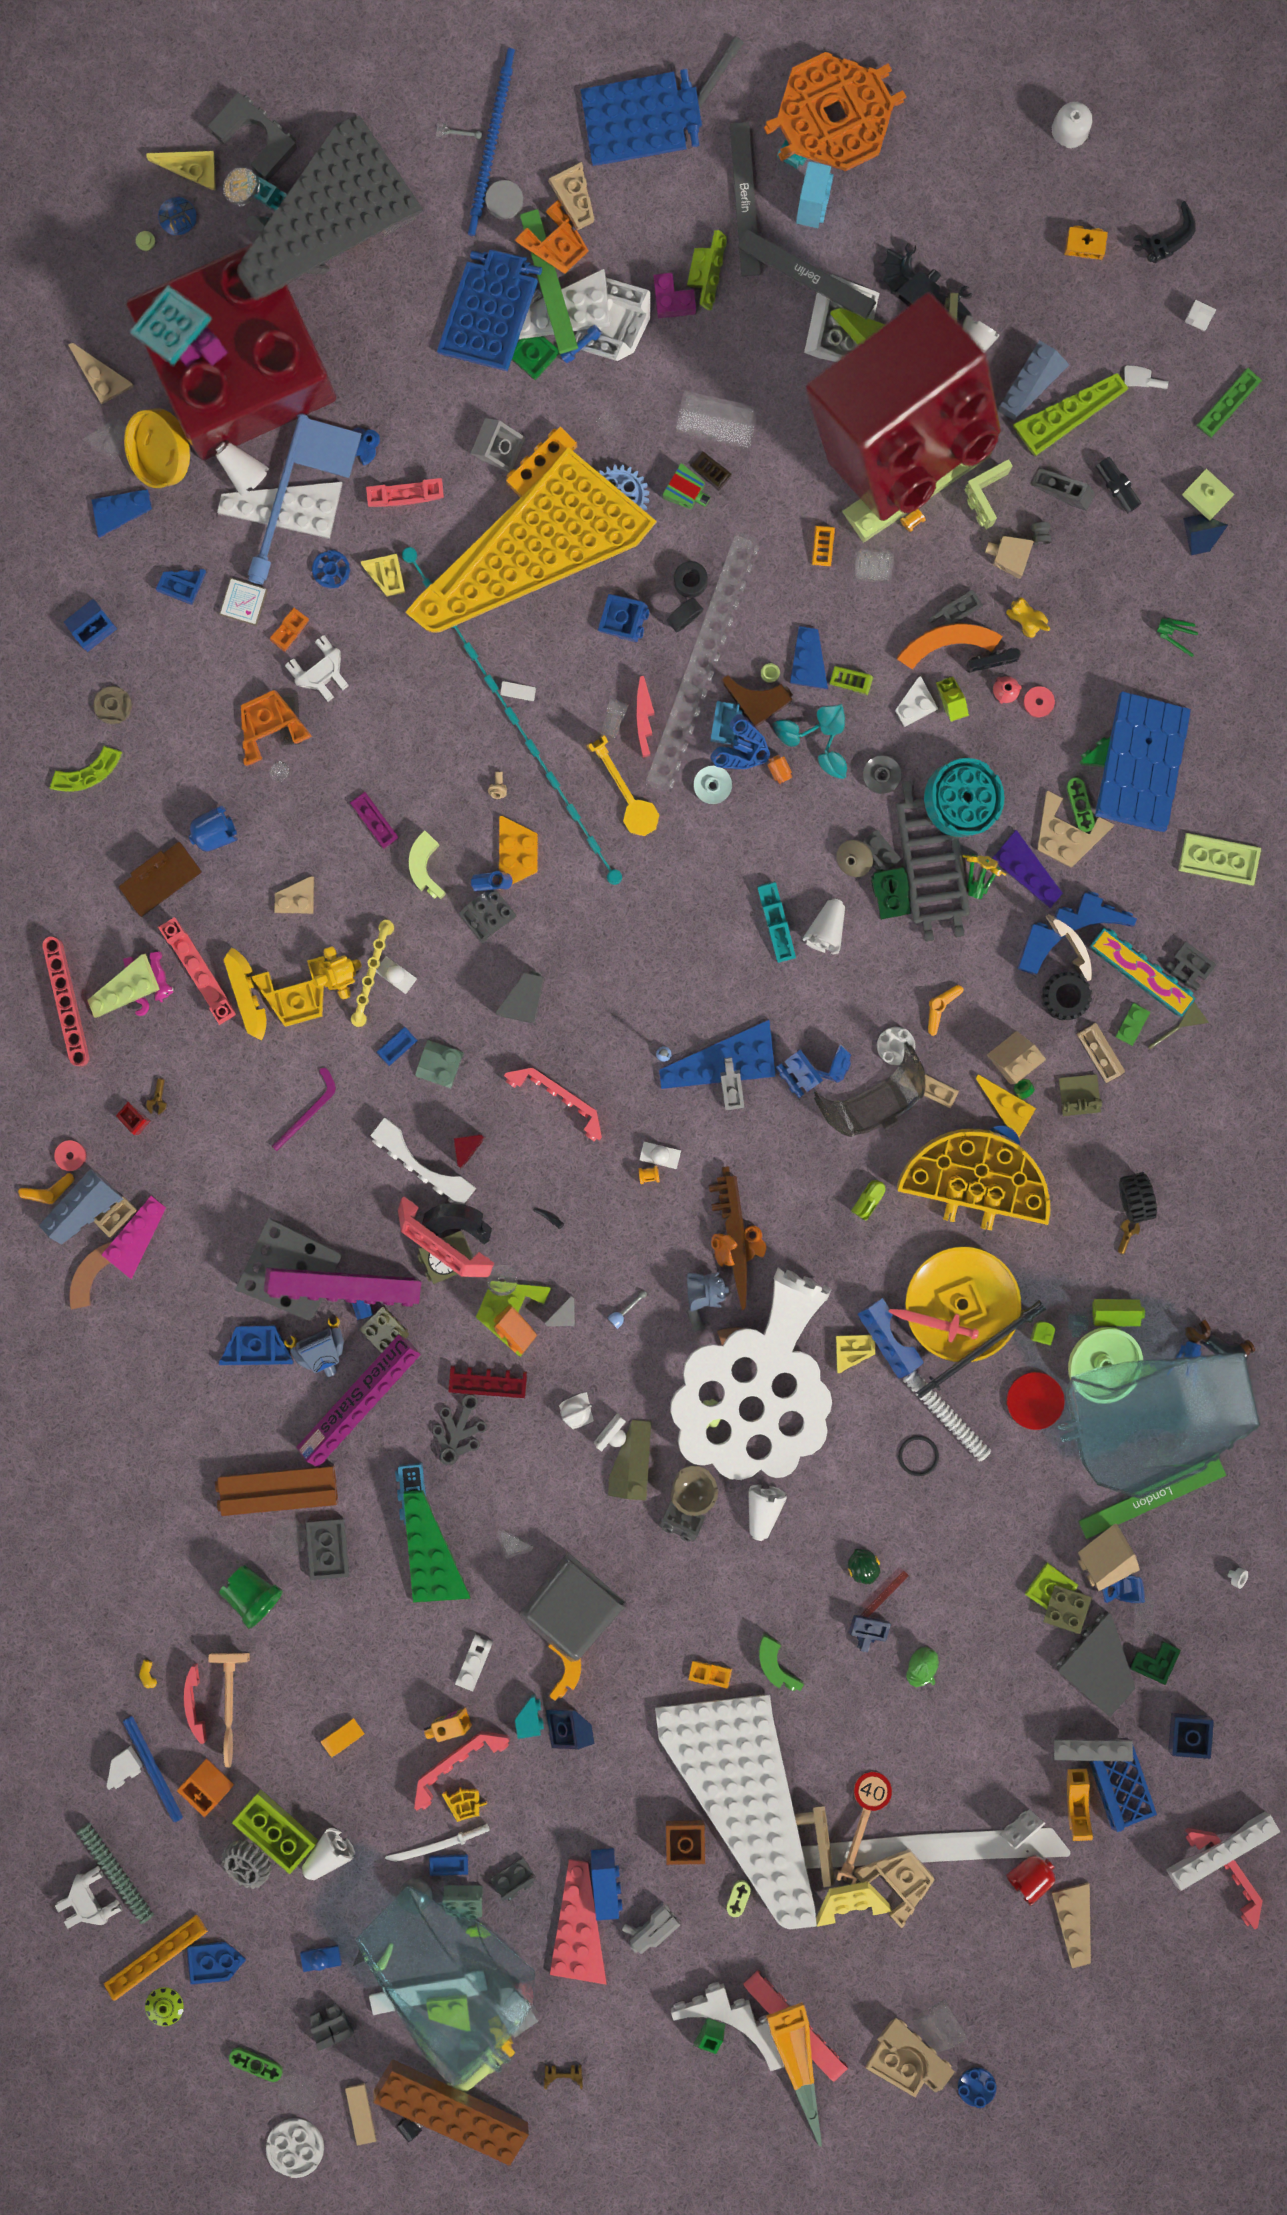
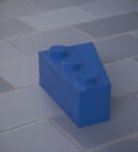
M614 1848L591 1850L596 1921L619 1919V1911H623L622 1899H618V1894H621V1883L617 1882V1877H620L619 1865H615Z

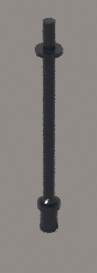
M1038 1300L1028 1309H1023L1019 1318L935 1379L930 1376L931 1382L916 1392L918 1396L922 1398L935 1388L940 1391L939 1385L1023 1323L1033 1322L1036 1316L1046 1310L1045 1306Z

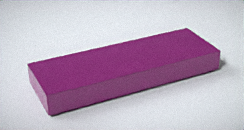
M363 792L350 802L383 849L399 839L366 792Z

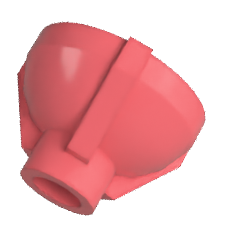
M1009 676L996 678L997 681L993 686L995 698L1001 704L1013 702L1018 697L1021 686H1019L1014 678ZM1005 685H1010L1011 690H1005Z

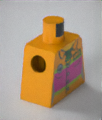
M466 1708L436 1718L431 1723V1726L424 1728L426 1738L435 1737L437 1742L464 1735L472 1726Z

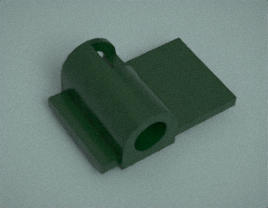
M904 867L873 872L870 878L874 896L877 897L880 919L911 914L907 892L909 891L908 879Z

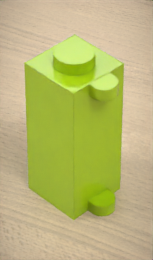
M1094 1299L1092 1302L1094 1326H1141V1319L1145 1318V1308L1141 1307L1140 1299Z

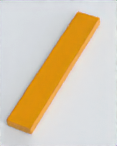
M198 1915L192 1917L105 1982L104 1986L113 2001L117 2000L208 1931Z

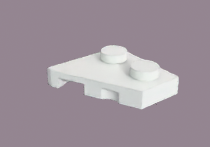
M921 676L916 680L895 710L904 727L938 710Z

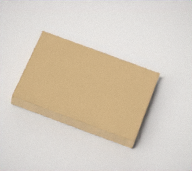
M879 2042L865 2066L869 2071L913 2097L917 2096L924 2084L921 2080V2062L913 2052L907 2049H898L890 2052Z

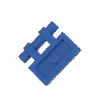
M801 1050L784 1061L789 1068L786 1069L782 1063L776 1067L780 1072L779 1076L785 1079L790 1086V1091L795 1093L798 1098L804 1095L800 1087L803 1086L806 1092H808L823 1081ZM790 1073H793L799 1082L796 1083Z

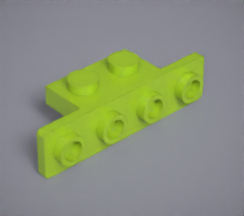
M714 230L711 248H694L687 282L689 287L703 288L700 305L707 310H712L715 302L720 268L723 264L724 249L727 245V236L719 230Z

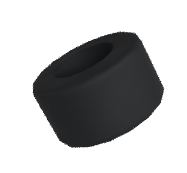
M684 562L674 572L673 583L675 589L684 597H697L707 587L708 575L706 569L698 562ZM689 572L696 574L698 577L697 584L692 587L685 585L683 581L684 575Z

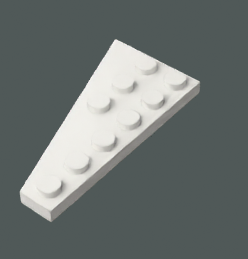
M604 269L561 289L573 331L589 329L594 325L597 327L611 326ZM544 298L530 304L519 339L554 334Z
M342 482L287 487L276 527L330 539ZM278 488L248 491L249 493L241 496L239 492L222 494L217 513L268 525Z

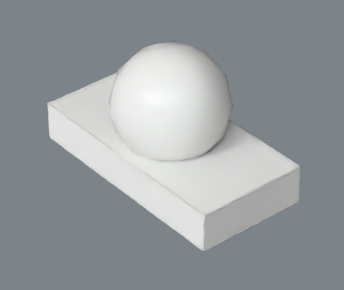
M387 956L380 963V967L376 969V973L405 994H407L417 978Z
M644 1142L640 1160L677 1169L681 1150Z
M616 1414L594 1441L596 1448L600 1451H603L608 1443L613 1447H620L625 1443L626 1434L620 1429L626 1422L622 1416Z

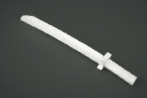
M485 1824L467 1833L460 1832L457 1836L433 1844L388 1855L385 1859L397 1862L459 1843L463 1845L466 1840L488 1832L490 1829L488 1824Z

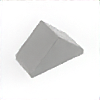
M571 1295L545 1322V1325L575 1326V1298Z

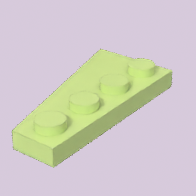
M146 954L140 955L87 1000L94 1018L160 990Z

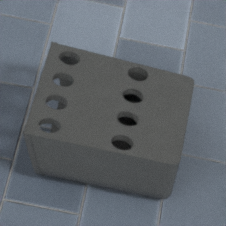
M268 1218L235 1290L303 1319L311 1320L315 1317L323 1298L315 1301L301 1296L300 1299H290L286 1295H281V1298L269 1297V1294L264 1291L266 1268L336 1272L342 1259V1254L278 1220ZM277 1227V1232L274 1238H272L269 1233L270 1229ZM264 1245H270L266 1256L263 1255L261 1251L262 1247ZM261 1262V1267L258 1273L253 1270V1266L255 1263ZM248 1280H253L254 1282L250 1288L246 1289L245 1283Z
M567 1551L520 1611L519 1616L564 1657L574 1662L584 1655L620 1612L625 1609L627 1603Z

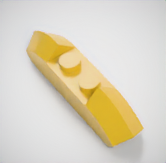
M231 948L224 958V963L248 1034L262 1040L266 1030V1012L264 1008L257 1009V1006H260L257 995L253 996L251 988H254L251 977H247V974L253 971L245 957L236 949Z

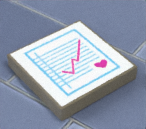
M230 578L219 615L257 626L268 590Z

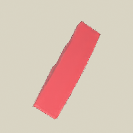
M641 676L637 693V728L642 756L645 758L650 756L646 737L652 736L648 717L654 715V709L645 678Z

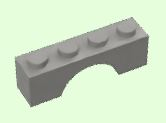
M1054 1739V1760L1133 1761V1741L1116 1739Z

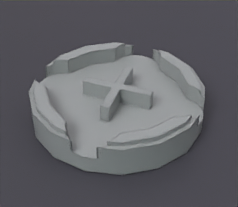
M501 180L495 182L486 192L485 201L487 209L498 219L515 217L523 207L521 189L512 181Z

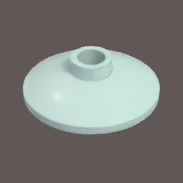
M707 766L701 769L694 779V791L697 797L708 804L723 802L729 796L732 789L730 775L723 768L716 766ZM711 782L716 784L715 789H710L709 784Z

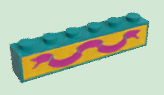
M1103 928L1088 948L1176 1016L1182 1017L1196 999L1192 996L1194 993L1187 987L1182 988L1177 984L1178 980L1173 976H1166L1162 973L1163 969L1155 963L1153 965L1147 961L1148 957L1143 953H1136L1132 950L1133 946L1129 942L1119 940L1116 937L1117 933L1112 929L1108 928L1106 930Z

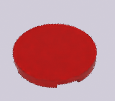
M1030 1372L1020 1376L1011 1384L1007 1393L1006 1403L1008 1411L1016 1423L1027 1429L1041 1430L1050 1427L1060 1418L1064 1409L1065 1399L1061 1386L1054 1378L1041 1372Z

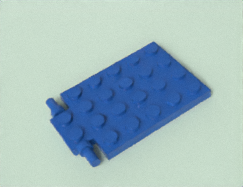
M687 69L680 70L681 90H677L674 72L580 89L593 166L685 150L687 148L684 130H688V134H690L692 147L700 145L698 133L699 128L702 127L697 90L696 87H692V83L689 81Z
M490 249L489 253L472 251L470 258L480 260L485 265L472 262L466 263L437 352L440 355L508 372L538 283L536 278L522 275V273L541 275L542 267L531 265L530 262H526L527 258L493 249Z

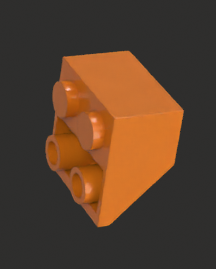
M511 1304L493 1319L495 1331L501 1338H507L508 1346L514 1352L524 1353L537 1337L535 1330Z
M206 1758L180 1785L177 1792L205 1818L234 1784Z

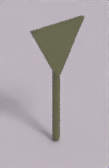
M1193 1002L1187 1009L1180 1024L1149 1045L1148 1049H1152L1181 1027L1209 1022L1196 1003Z

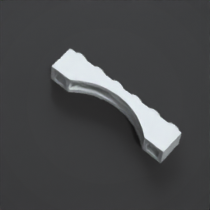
M384 1118L371 1134V1137L374 1138L372 1141L380 1148L382 1146L389 1150L387 1154L395 1160L400 1158L404 1162L402 1165L411 1172L414 1169L419 1173L417 1176L426 1184L429 1181L434 1185L433 1189L440 1195L445 1193L450 1197L448 1199L450 1203L465 1204L476 1190V1187L462 1176L441 1175L421 1165L408 1150L401 1129L387 1118Z
M1263 1812L1247 1821L1238 1831L1217 1845L1183 1859L1166 1870L1174 1885L1182 1891L1280 1833V1830L1272 1816L1267 1812Z

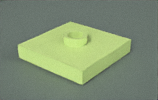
M1207 469L1182 494L1208 520H1211L1234 496Z

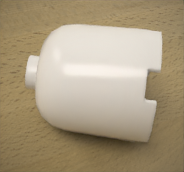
M1069 102L1058 111L1052 124V135L1057 143L1066 146V148H1076L1084 143L1088 138L1092 125V114L1089 108L1080 102Z

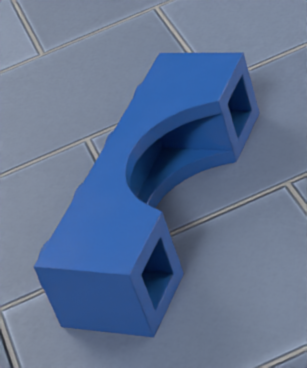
M881 1298L859 1312L858 1316L890 1364L893 1372L900 1379L912 1373L924 1362L914 1347H905L895 1340L890 1329V1320L893 1314L889 1312V1307L884 1299Z

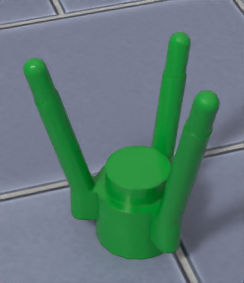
M1162 617L1157 632L1161 633L1160 637L1193 657L1194 654L1169 637L1168 634L1172 635L1175 629L1188 634L1198 635L1196 631L1177 626L1195 627V623Z

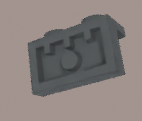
M878 830L862 841L872 852V867L877 872L888 870L901 860Z
M670 1501L659 1526L667 1533L679 1535L684 1541L694 1542L706 1516L686 1515L679 1511Z
M524 1857L491 1877V1881L499 1891L502 1901L506 1899L509 1901L518 1895L517 1892L521 1889L527 1890L533 1886L536 1876Z

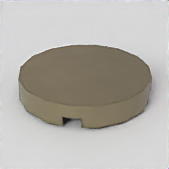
M107 686L96 694L93 707L97 717L104 723L119 724L130 715L132 702L128 693L122 688Z

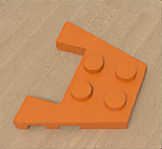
M557 200L546 211L559 226L553 233L541 242L527 227L518 235L515 241L565 274L589 250L578 231L573 230L569 223L571 219L568 214L563 213L561 209L562 204Z
M275 690L241 705L242 730H244L243 749H245V758L243 759L245 766L262 760L256 740L288 726L293 742L296 744L312 737Z

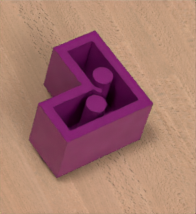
M673 273L653 275L658 319L696 314L694 289L675 292Z
M205 326L179 358L188 367L203 355L213 365L227 352L215 335Z

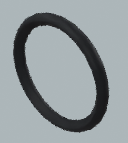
M924 1436L908 1438L900 1447L899 1463L908 1474L925 1476L931 1473L937 1466L939 1461L937 1446L932 1440ZM924 1440L933 1447L935 1460L928 1470L914 1472L905 1466L902 1458L903 1450L911 1441Z

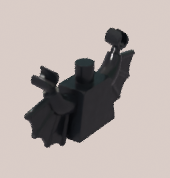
M906 244V256H902L889 248L886 249L887 258L882 263L885 269L883 280L889 285L890 293L894 294L897 292L896 297L908 307L925 294L931 293L945 308V298H949V295L939 292L941 287L936 283L941 274L935 269H932L927 276L921 271L916 274L912 268V254L916 251V245L914 251L909 252L907 250L908 244ZM963 286L960 293H958V323L963 317L972 315L960 301L962 297L964 299L972 297V293L963 295V292L969 288L968 286Z

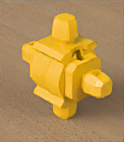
M333 946L324 949V956L327 958V961L320 963L321 969H319V974L314 976L313 983L315 986L324 985L329 990L338 989L340 998L347 999L351 997L350 987L347 985L355 982L353 977L356 976V971L361 969L362 964L360 960L351 961L345 955L337 957L335 948Z

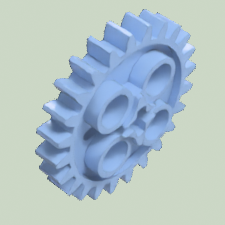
M614 465L612 471L608 466L606 467V473L601 470L599 471L609 482H614L615 487L627 497H635V500L632 501L640 508L647 510V506L644 503H649V499L644 496L649 495V491L644 489L648 487V484H641L644 477L637 478L638 471L632 474L631 467L626 471L624 470V465L621 466L620 470ZM631 484L635 489L632 492H626L624 487Z

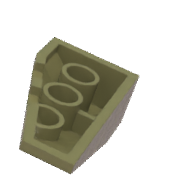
M632 1420L626 1434V1441L621 1446L609 1476L608 1496L646 1500L651 1421Z

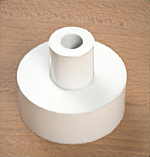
M1238 1568L1236 1571L1230 1570L1228 1577L1231 1578V1584L1239 1589L1242 1588L1248 1579V1571L1242 1568Z

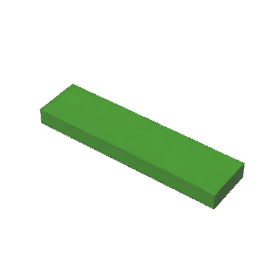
M1247 368L1197 424V427L1211 438L1262 380Z

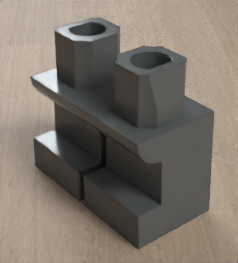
M336 2003L326 2008L329 2015L328 2018L323 2019L320 2011L310 2014L312 2025L310 2031L314 2035L318 2051L353 2035L354 2031L344 2010L341 2011Z

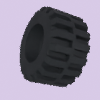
M1064 972L1054 975L1046 982L1042 989L1041 999H1043V1007L1045 1006L1047 1009L1045 1011L1048 1014L1050 1013L1051 1017L1062 1021L1073 1020L1082 1016L1089 1009V1004L1092 1002V990L1089 989L1090 984L1086 983L1083 976L1080 977L1075 972ZM1070 985L1076 990L1077 1002L1075 1005L1065 1008L1058 1003L1056 992L1059 987Z
M1144 1172L1121 1177L1119 1181L1120 1196L1129 1221L1135 1224L1155 1219L1157 1216V1204L1148 1176Z

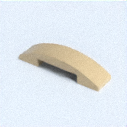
M1048 914L1046 918L1054 932L1061 937L1066 935L1078 957L1072 962L1078 973L1086 981H1090L1091 964L1083 942L1069 926Z

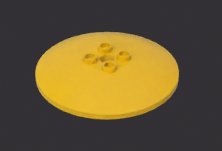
M954 1247L934 1254L916 1270L907 1289L905 1308L907 1311L952 1322L954 1316L959 1314V1326L970 1329L976 1328L979 1331L976 1339L956 1333L954 1340L949 1342L948 1331L908 1321L914 1336L923 1347L942 1359L958 1362L1020 1317L1021 1296L1013 1274L997 1257L977 1248ZM960 1299H965L968 1303L967 1307L963 1310L957 1307V1302ZM1015 1330L971 1362L985 1359L998 1352L1010 1340Z

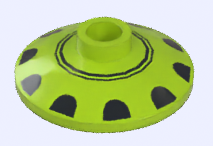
M165 1987L151 1992L145 2003V2011L148 2018L159 2026H169L176 2023L184 2009L181 1996L175 1990ZM160 2006H165L167 2011H161Z

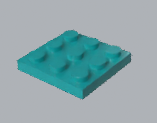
M167 286L130 332L174 365L211 318Z

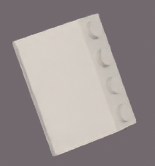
M830 275L876 301V305L868 316L869 319L874 320L879 293L840 277ZM819 293L816 295L804 353L820 359L837 362L858 346V344L830 315L832 310L846 308Z

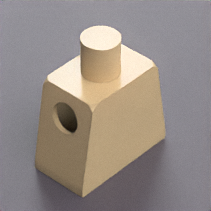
M1003 536L999 545L988 542L985 553L995 556L994 566L1021 579L1034 541Z

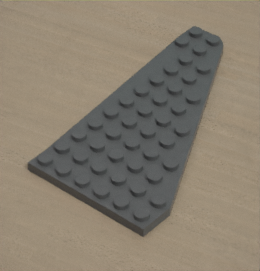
M360 115L335 125L239 264V276L255 300L284 287L288 282L387 228L417 216L423 211V208Z

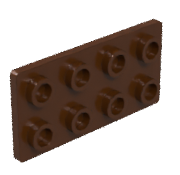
M178 842L165 852L159 851L130 873L132 877L119 885V889L138 915L143 917L200 875L202 871L181 842Z

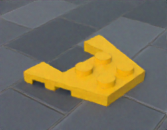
M324 956L307 960L312 976L311 981L274 991L269 972L252 976L253 981L285 1027L323 1017L324 985L315 986L313 978L319 974V969H321L319 965L325 961Z

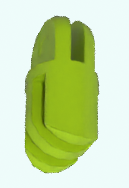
M872 1180L853 1206L852 1213L867 1221L885 1193L886 1189L883 1182Z

